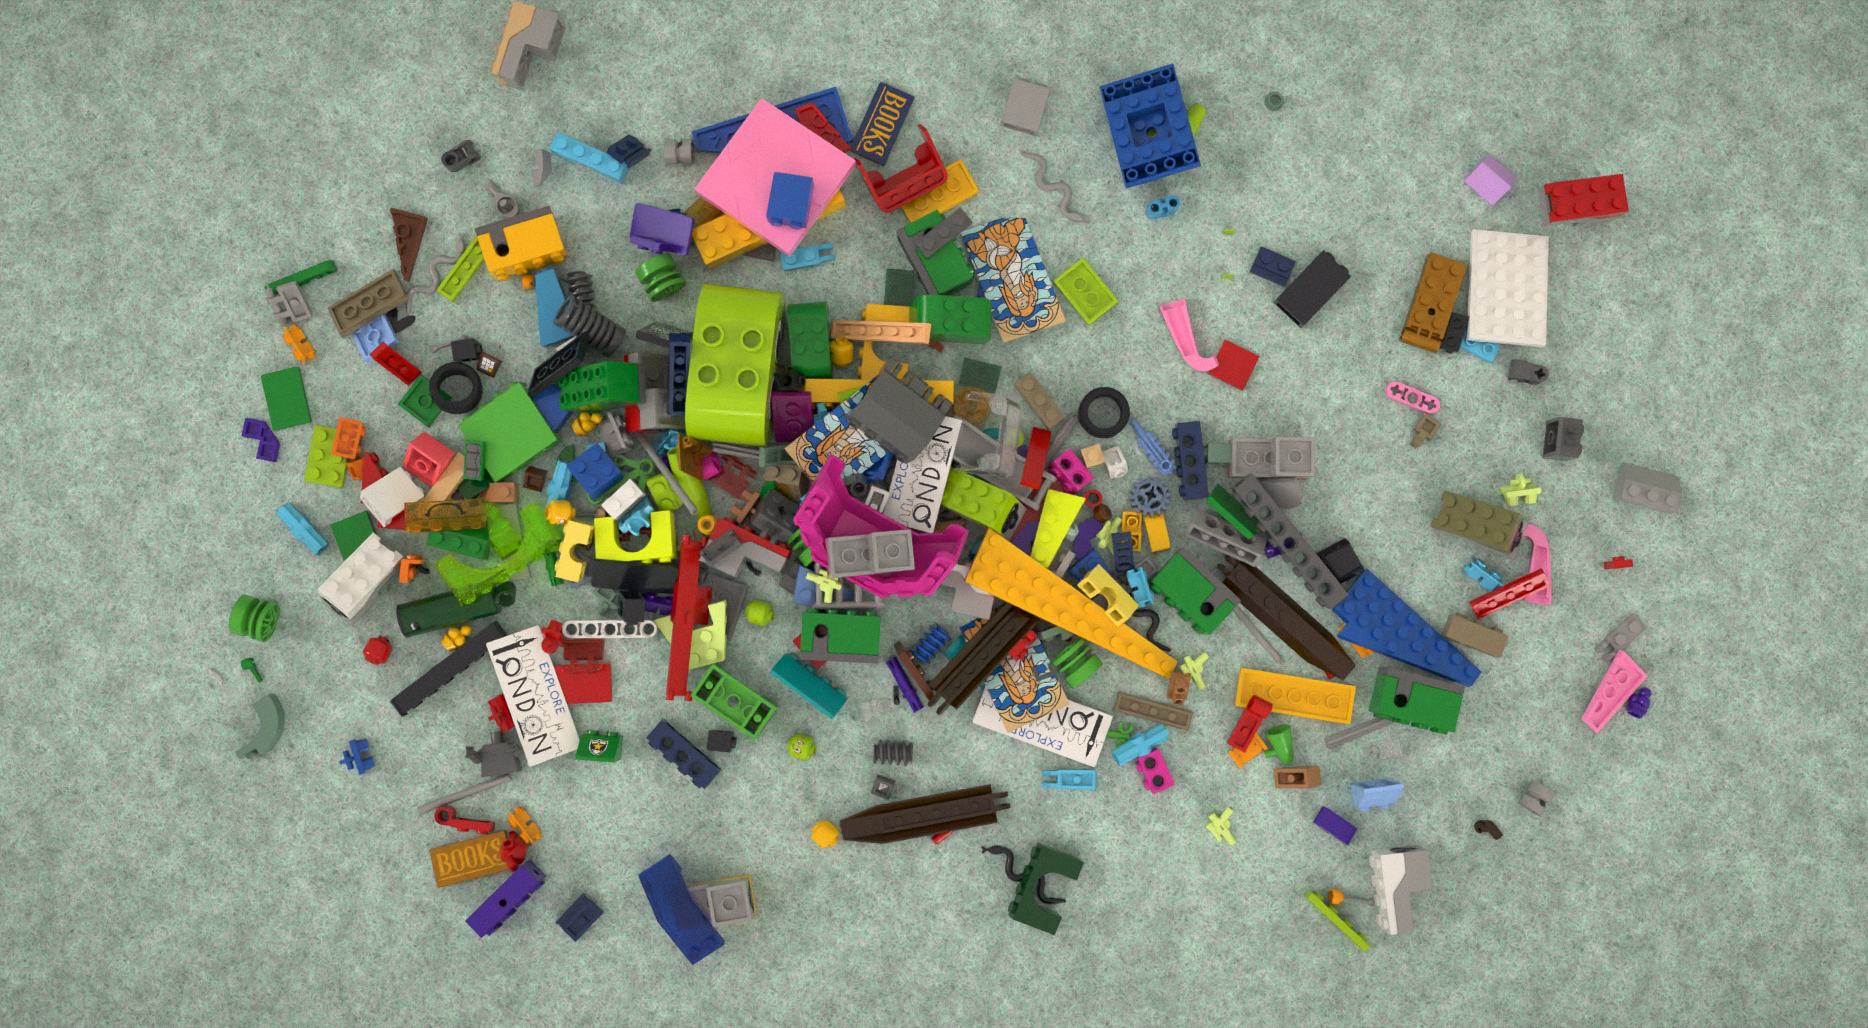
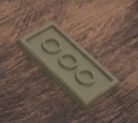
M392 269L328 307V310L339 335L345 338L409 300V297L397 273Z

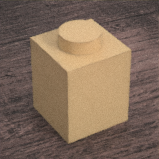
M1100 444L1079 451L1083 464L1087 469L1105 463Z

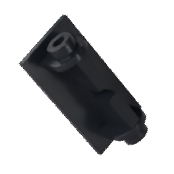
M1451 313L1444 337L1441 340V349H1445V352L1450 354L1459 352L1469 316Z

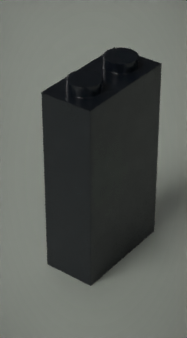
M1323 250L1273 303L1295 324L1302 328L1346 283L1351 275L1348 274L1349 271L1345 266L1339 265L1335 261V257L1331 253Z

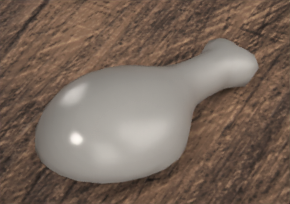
M489 181L485 188L493 194L497 212L506 219L519 215V205L516 199L509 194L501 193L495 187V183Z

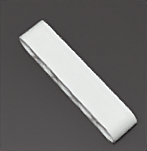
M623 620L567 621L562 627V632L568 638H651L659 633V628L655 621L644 620V622H638V625H634L635 631L633 634H628L626 631L627 624ZM649 623L654 626L652 634H648L645 630L646 625ZM571 624H574L577 627V631L574 635H572L569 632V626ZM590 624L596 626V632L593 635L588 632ZM609 624H613L616 629L612 635L607 631Z

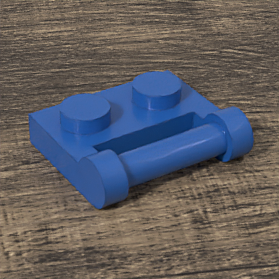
M1095 549L1091 550L1067 569L1069 574L1073 575L1078 582L1084 577L1079 571L1081 567H1084L1089 572L1099 564L1110 576L1114 575ZM1096 594L1090 600L1095 599L1099 594Z

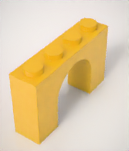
M867 304V308L863 309L862 320L909 322L910 307ZM864 341V347L860 346L859 358H863L862 366L859 365L858 377H861V380H872L875 378L885 361L880 360L874 354L872 349L873 342ZM900 363L903 366L896 376L899 380H902L904 374L909 369V365Z

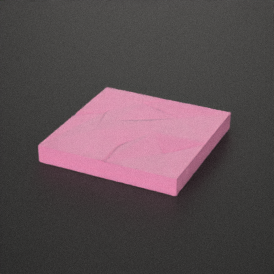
M761 98L694 190L698 196L790 257L854 170L856 160ZM774 172L813 177L814 189L807 228L798 230L792 229L788 225L777 227L768 223L766 214Z

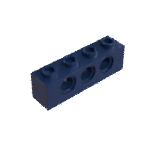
M669 333V415H685L691 342L689 333Z
M1200 421L1177 423L1175 428H1172L1173 440L1177 441V447H1174V454L1176 459L1179 458V466L1176 468L1177 477H1181L1182 485H1179L1180 497L1183 496V500L1208 498L1209 493ZM1184 437L1191 439V447H1186L1183 444ZM1186 456H1191L1194 459L1193 466H1188L1185 463ZM1189 475L1196 477L1195 485L1188 483L1187 478Z
M665 719L661 720L646 737L649 740L648 744L653 749H659L663 752L662 756L668 762H674L678 766L677 769L685 776L688 774L693 779L692 783L698 788L703 787L705 789L722 770ZM666 737H669L673 740V746L671 748H668L664 745V740ZM680 750L687 752L688 757L686 760L679 758L678 753ZM694 763L701 764V773H696L693 770Z

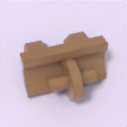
M747 489L744 490L740 497L748 502L744 509L735 504L730 510V513L737 518L736 521L741 524L746 522L751 513L753 514L749 520H752L756 511L754 508L760 501V494L757 492L753 493Z
M1171 672L1167 699H1172V705H1184L1187 699L1191 673Z

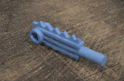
M1135 418L1129 422L1140 437L1137 442L1140 444L1139 448H1145L1144 454H1150L1149 460H1155L1153 466L1159 467L1158 473H1163L1164 477L1167 474L1173 475V470L1177 468L1174 465L1175 460H1169L1170 454L1164 453L1165 448L1160 447L1161 441H1155L1157 435H1153V432L1146 433Z

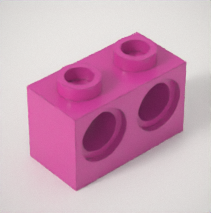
M1070 448L1048 466L1050 473L1061 482L1063 489L1071 495L1077 493L1094 478ZM1060 463L1065 464L1066 469L1062 468ZM1073 477L1078 480L1079 484L1073 481Z
M1159 748L1152 749L1145 756L1136 757L1137 762H1135L1138 772H1143L1145 779L1143 783L1147 791L1151 790L1155 794L1175 785ZM1152 757L1154 765L1148 768L1145 766V760ZM1156 775L1162 777V782L1159 785L1153 784V778Z

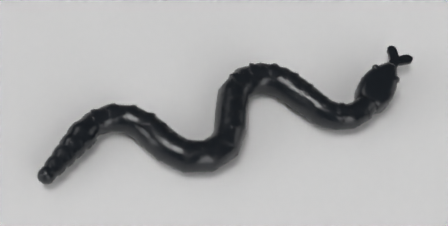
M1113 571L1114 575L1111 576L1112 578L1117 577L1122 583L1128 585L1126 575H1116L1115 571ZM1137 586L1133 587L1132 592L1138 590ZM1151 609L1135 610L1132 614L1134 617L1148 616L1152 618V624L1146 634L1147 640L1159 649L1170 652V648L1153 639V635L1160 623L1158 614Z
M999 845L988 849L982 846V853L988 851L995 855L1006 854L1005 873L1007 877L1013 882L1022 881L1023 873H1013L1014 856L1010 849ZM1043 875L1038 879L1037 896L1040 901L1046 904L1066 903V899L1047 898L1044 895L1045 876Z

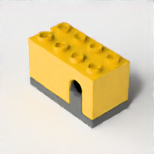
M550 206L474 228L488 271L495 281L508 280L509 276L515 274L521 276L527 274L528 270L531 269L541 270L548 264H560L565 261L564 259L568 258Z

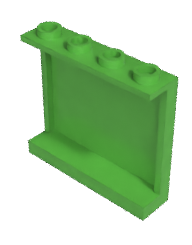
M516 381L508 386L506 392L496 394L493 397V401L479 406L476 413L465 416L462 419L463 422L458 425L467 440L486 442L485 468L495 483H502L563 441L560 434L553 431L534 400L527 395L528 391L525 388L527 384Z

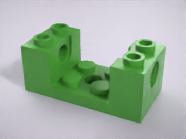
M712 663L690 696L756 740L779 705L765 695L761 696L731 676V672L718 663ZM731 696H736L739 699L737 707L729 705L728 701Z

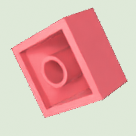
M424 431L409 443L402 468L432 488L453 460L455 452Z

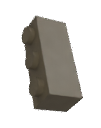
M1031 372L1014 383V387L1047 431L1065 418Z
M1460 613L1448 616L1442 632L1444 638L1490 656L1501 658L1509 637L1502 634L1503 630L1496 627L1489 629L1484 627L1485 623L1478 620L1471 622L1466 620L1467 616Z

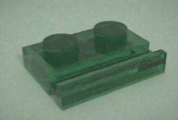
M886 270L884 305L910 307L913 295L914 270Z
M964 358L958 385L995 394L1002 366Z

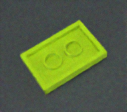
M1081 258L1053 281L1088 326L1119 302L1084 258Z
M314 426L304 478L305 482L340 488L344 487L347 472L346 463L349 461V458L331 455L336 433L335 428Z

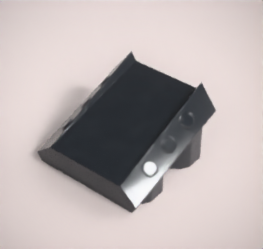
M1346 538L1316 553L1340 584L1365 572L1364 566Z

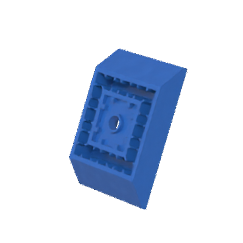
M1173 63L1099 86L1126 189L1201 166ZM1150 130L1157 131V134L1155 136H1147V133Z

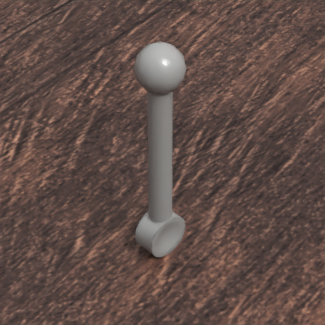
M461 335L460 338L452 341L468 339V337L466 335ZM451 341L438 346L431 345L429 350L435 353L438 349L451 345Z

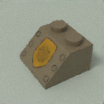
M790 464L766 467L765 484L768 481L775 480L779 493L797 505L801 504L800 498L807 493L810 480L801 468Z

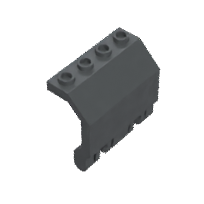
M890 356L883 364L876 380L865 397L854 409L847 413L845 419L849 421L850 426L863 431L868 439L878 442L883 450L890 451L896 455L895 458L898 461L909 463L929 444L946 417L952 402L946 397L943 399L944 396L942 394H938L933 403H930L928 398L934 388L928 387V384L915 374L912 376L913 373L910 370L904 374L902 380H899L896 376L901 371L903 365L897 364V361Z

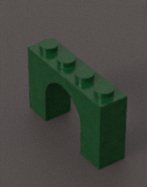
M1037 842L1036 847L1034 846L1031 850L1030 862L1023 870V879L1016 887L1015 899L1009 904L1008 915L1015 921L1055 935L1062 917L1057 912L1036 904L1033 896L1034 886L1039 878L1048 873H1058L1077 880L1084 862L1070 854Z

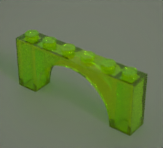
M536 502L519 511L520 518L524 523V539L517 553L507 562L493 568L479 569L462 564L450 553L433 563L437 572L461 606L472 603L477 596L490 592L498 583L506 582L511 575L524 571L532 562L536 563L545 554L559 549L562 542L561 537L549 520H546L544 513Z

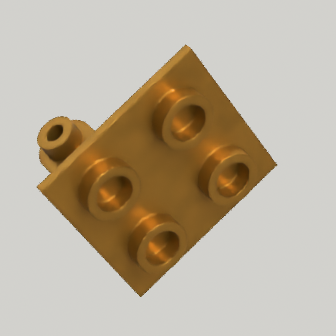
M678 433L679 470L704 481L702 457L711 454V447L704 445L703 442L694 439L692 436L685 437Z

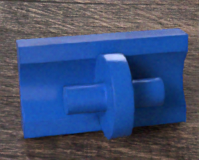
M367 739L349 741L353 756L350 757L348 750L343 751L344 759L339 761L340 765L346 763L348 770L354 768L352 761L355 760L359 775L364 774L366 770L375 766L372 756L361 760L359 752L369 749Z

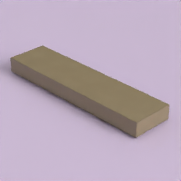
M1121 692L1117 694L1113 711L1186 731L1189 730L1193 712Z

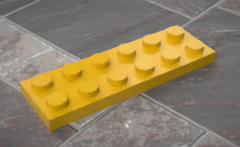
M1240 668L1234 706L1246 708L1251 697L1257 695L1273 704L1271 712L1350 725L1356 686Z

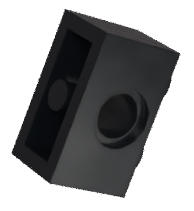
M619 591L617 613L627 625H638V622H644L645 598L639 591Z

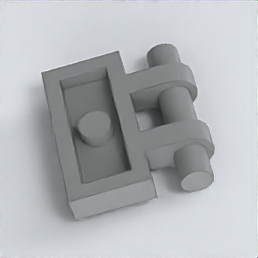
M297 281L277 286L279 294H274L272 288L264 291L267 296L266 300L268 304H271L275 311L273 314L276 319H279L281 325L288 323L286 318L288 316L291 317L293 323L312 317V312ZM283 301L286 309H282L279 302Z

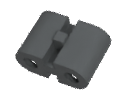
M798 558L779 583L780 587L794 595L798 564L805 567ZM811 566L807 567V569L815 572V569Z

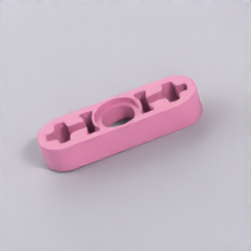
M1392 382L1385 389L1388 398L1423 413L1433 414L1439 410L1440 402L1436 397L1400 382ZM1397 386L1398 391L1404 392V389L1407 391L1404 393L1403 399H1401L1402 395L1399 393L1392 395L1393 391L1390 388ZM1409 393H1414L1417 396L1415 403L1408 401L1407 396ZM1421 401H1424L1426 403L1433 401L1432 405L1435 407L1428 410V406L1426 404H1421V407L1418 405L1421 403Z

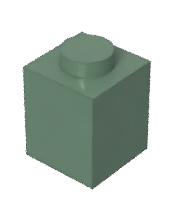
M1208 443L1206 448H1203L1205 464L1231 463V444Z

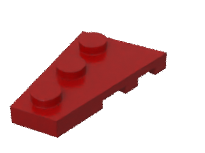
M813 102L795 109L800 124L845 153L851 150V147L842 139L836 129L831 126Z

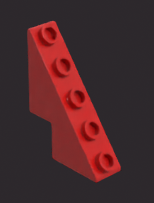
M365 452L362 490L389 474L385 468L380 467L378 463L380 459L375 452ZM410 507L392 517L391 523L386 527H383L378 521L377 528L419 531L420 522L415 516H411L408 511Z

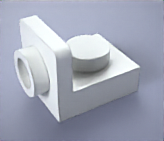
M1119 445L1102 451L1110 479L1121 478L1128 473L1127 462Z

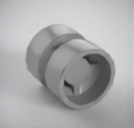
M665 139L664 157L666 164H678V162L682 164L694 163V143L692 139H681L680 142L676 139Z
M1532 780L1527 788L1528 793L1523 794L1518 803L1541 817L1547 808L1545 804L1551 802L1555 792L1545 785Z

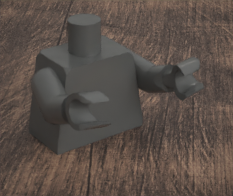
M502 731L490 732L492 744L483 745L482 749L474 751V746H466L465 758H469L474 764L481 763V778L522 770L519 760L521 755L520 746L515 743L514 739L504 742Z

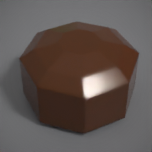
M1103 503L1093 509L1095 518L1101 523H1105L1112 518L1110 508Z

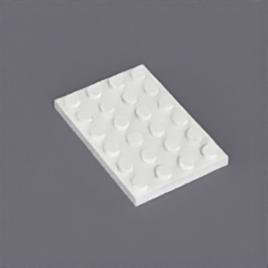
M1476 229L1471 231L1467 340L1533 347L1546 346L1549 236Z

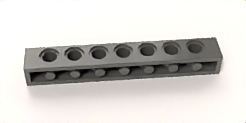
M1247 474L1231 487V490L1234 492L1232 494L1233 498L1238 503H1243L1246 507L1244 509L1245 513L1250 518H1255L1258 522L1256 524L1257 528L1262 533H1267L1270 537L1268 539L1269 543L1274 548H1279L1282 552L1280 553L1281 558L1286 563H1291L1293 573L1298 578H1303L1305 581L1304 586L1310 593H1315L1317 596L1315 600L1322 608L1332 609L1349 595L1253 474ZM1254 492L1256 495V499L1254 502L1250 503L1248 501V496L1250 493ZM1266 507L1268 510V514L1266 517L1262 518L1260 515V511L1262 508ZM1278 522L1280 525V529L1278 532L1274 533L1272 530V526L1274 523ZM1290 537L1292 544L1286 548L1284 541ZM1302 552L1304 558L1298 563L1296 556ZM1314 567L1315 575L1309 577L1308 571ZM1326 582L1327 590L1321 592L1320 586Z

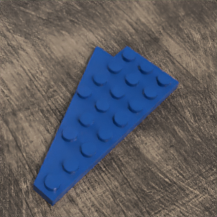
M836 87L774 106L800 123L795 109L813 102L831 126L840 134L842 139L847 144L853 142ZM749 114L692 131L698 152L720 154Z
M1367 568L1364 569L1365 572L1361 573L1346 591L1349 595L1332 609L1346 623L1337 634V637L1466 687L1472 686L1482 673Z

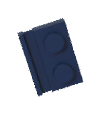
M630 134L611 145L607 150V154L621 164H627L628 169L646 158L651 152L650 148H644V144Z
M1261 246L1250 273L1285 287L1296 261Z
M583 893L555 923L562 927V930L576 942L604 912Z

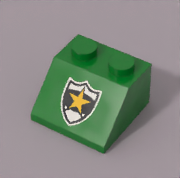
M587 730V733L581 734L575 760L615 763L621 760L623 736H618V732H607L606 735H601L597 730Z

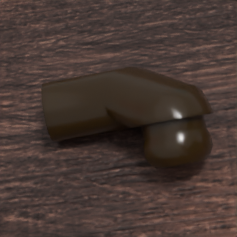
M1479 820L1474 825L1475 831L1479 834L1489 832L1495 840L1503 836L1502 832L1491 820Z

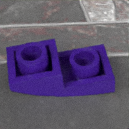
M1322 806L1313 821L1323 831L1333 835L1345 845H1349L1357 831L1356 827Z

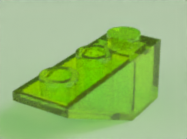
M486 501L491 547L503 561L522 549V537L517 530L513 531L507 518L503 519L501 517L499 509L495 505L492 506L489 501Z

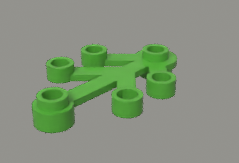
M617 455L614 459L617 466L623 467L626 465L636 469L630 473L621 471L624 475L622 480L602 494L598 500L593 501L589 495L588 500L593 504H600L604 500V496L622 487L629 479L634 480L639 476L638 486L645 492L646 479L654 475L656 464L650 458L635 461L623 455ZM620 457H623L624 462L622 464H618V459ZM646 464L650 465L649 471L644 470Z

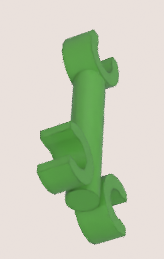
M1120 722L1118 724L1119 731L1108 730L1106 737L1118 739L1115 743V748L1121 742L1126 743L1128 741L1129 733L1133 730V724L1129 725L1128 730H1123V722Z

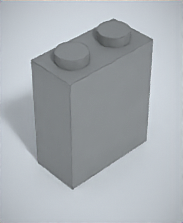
M1014 78L1000 126L1037 136L1050 89L1041 83L1032 84L1027 79Z

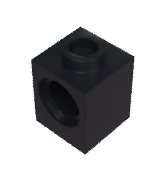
M476 339L451 341L453 361L467 362L480 359L483 349L481 343H478Z
M796 370L775 372L774 392L805 391V374Z
M709 730L707 750L730 753L732 748H736L737 737H734V732Z

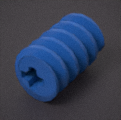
M936 622L937 628L929 627L932 632L931 634L924 633L927 639H919L922 645L914 644L916 651L910 649L911 653L922 663H931L928 657H936L933 651L941 652L939 645L946 646L944 639L951 641L950 635Z

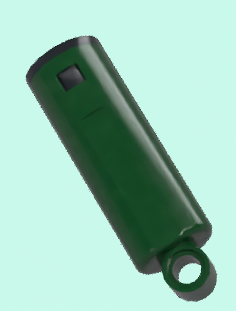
M486 581L399 604L396 608L398 625L402 634L409 638L500 614L502 607H510L515 603L517 588L510 581H503L498 587L493 581Z

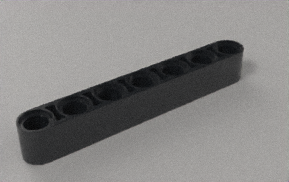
M498 621L491 623L396 695L390 701L399 715L404 717L410 709H415L423 703V699L436 693L440 686H445L454 679L456 674H461L470 667L469 664L482 658L485 655L484 653L488 651L486 643L508 636Z

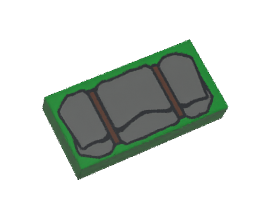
M465 440L463 479L484 480L486 442Z

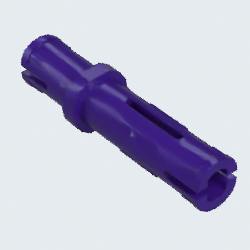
M897 657L885 662L902 690L903 698H906L913 713L924 708L916 694V688L912 687Z

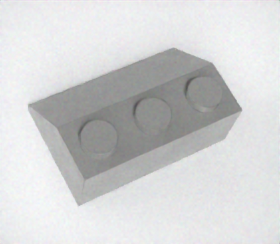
M1622 462L1613 497L1614 500L1668 514L1678 513L1682 497L1679 477Z

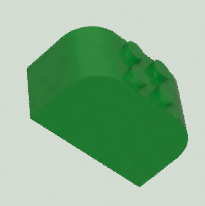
M920 295L910 301L909 322L931 324L929 341L984 344L991 340L992 301L975 297Z
M827 301L788 304L792 370L805 374V379H834Z

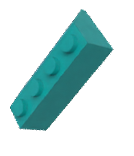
M791 652L790 655L785 653L769 673L830 719H833L848 698L845 697L847 693L839 687L834 689L830 686L831 681L823 675L818 677L814 674L816 670L810 665L806 664L803 666L799 663L800 658Z

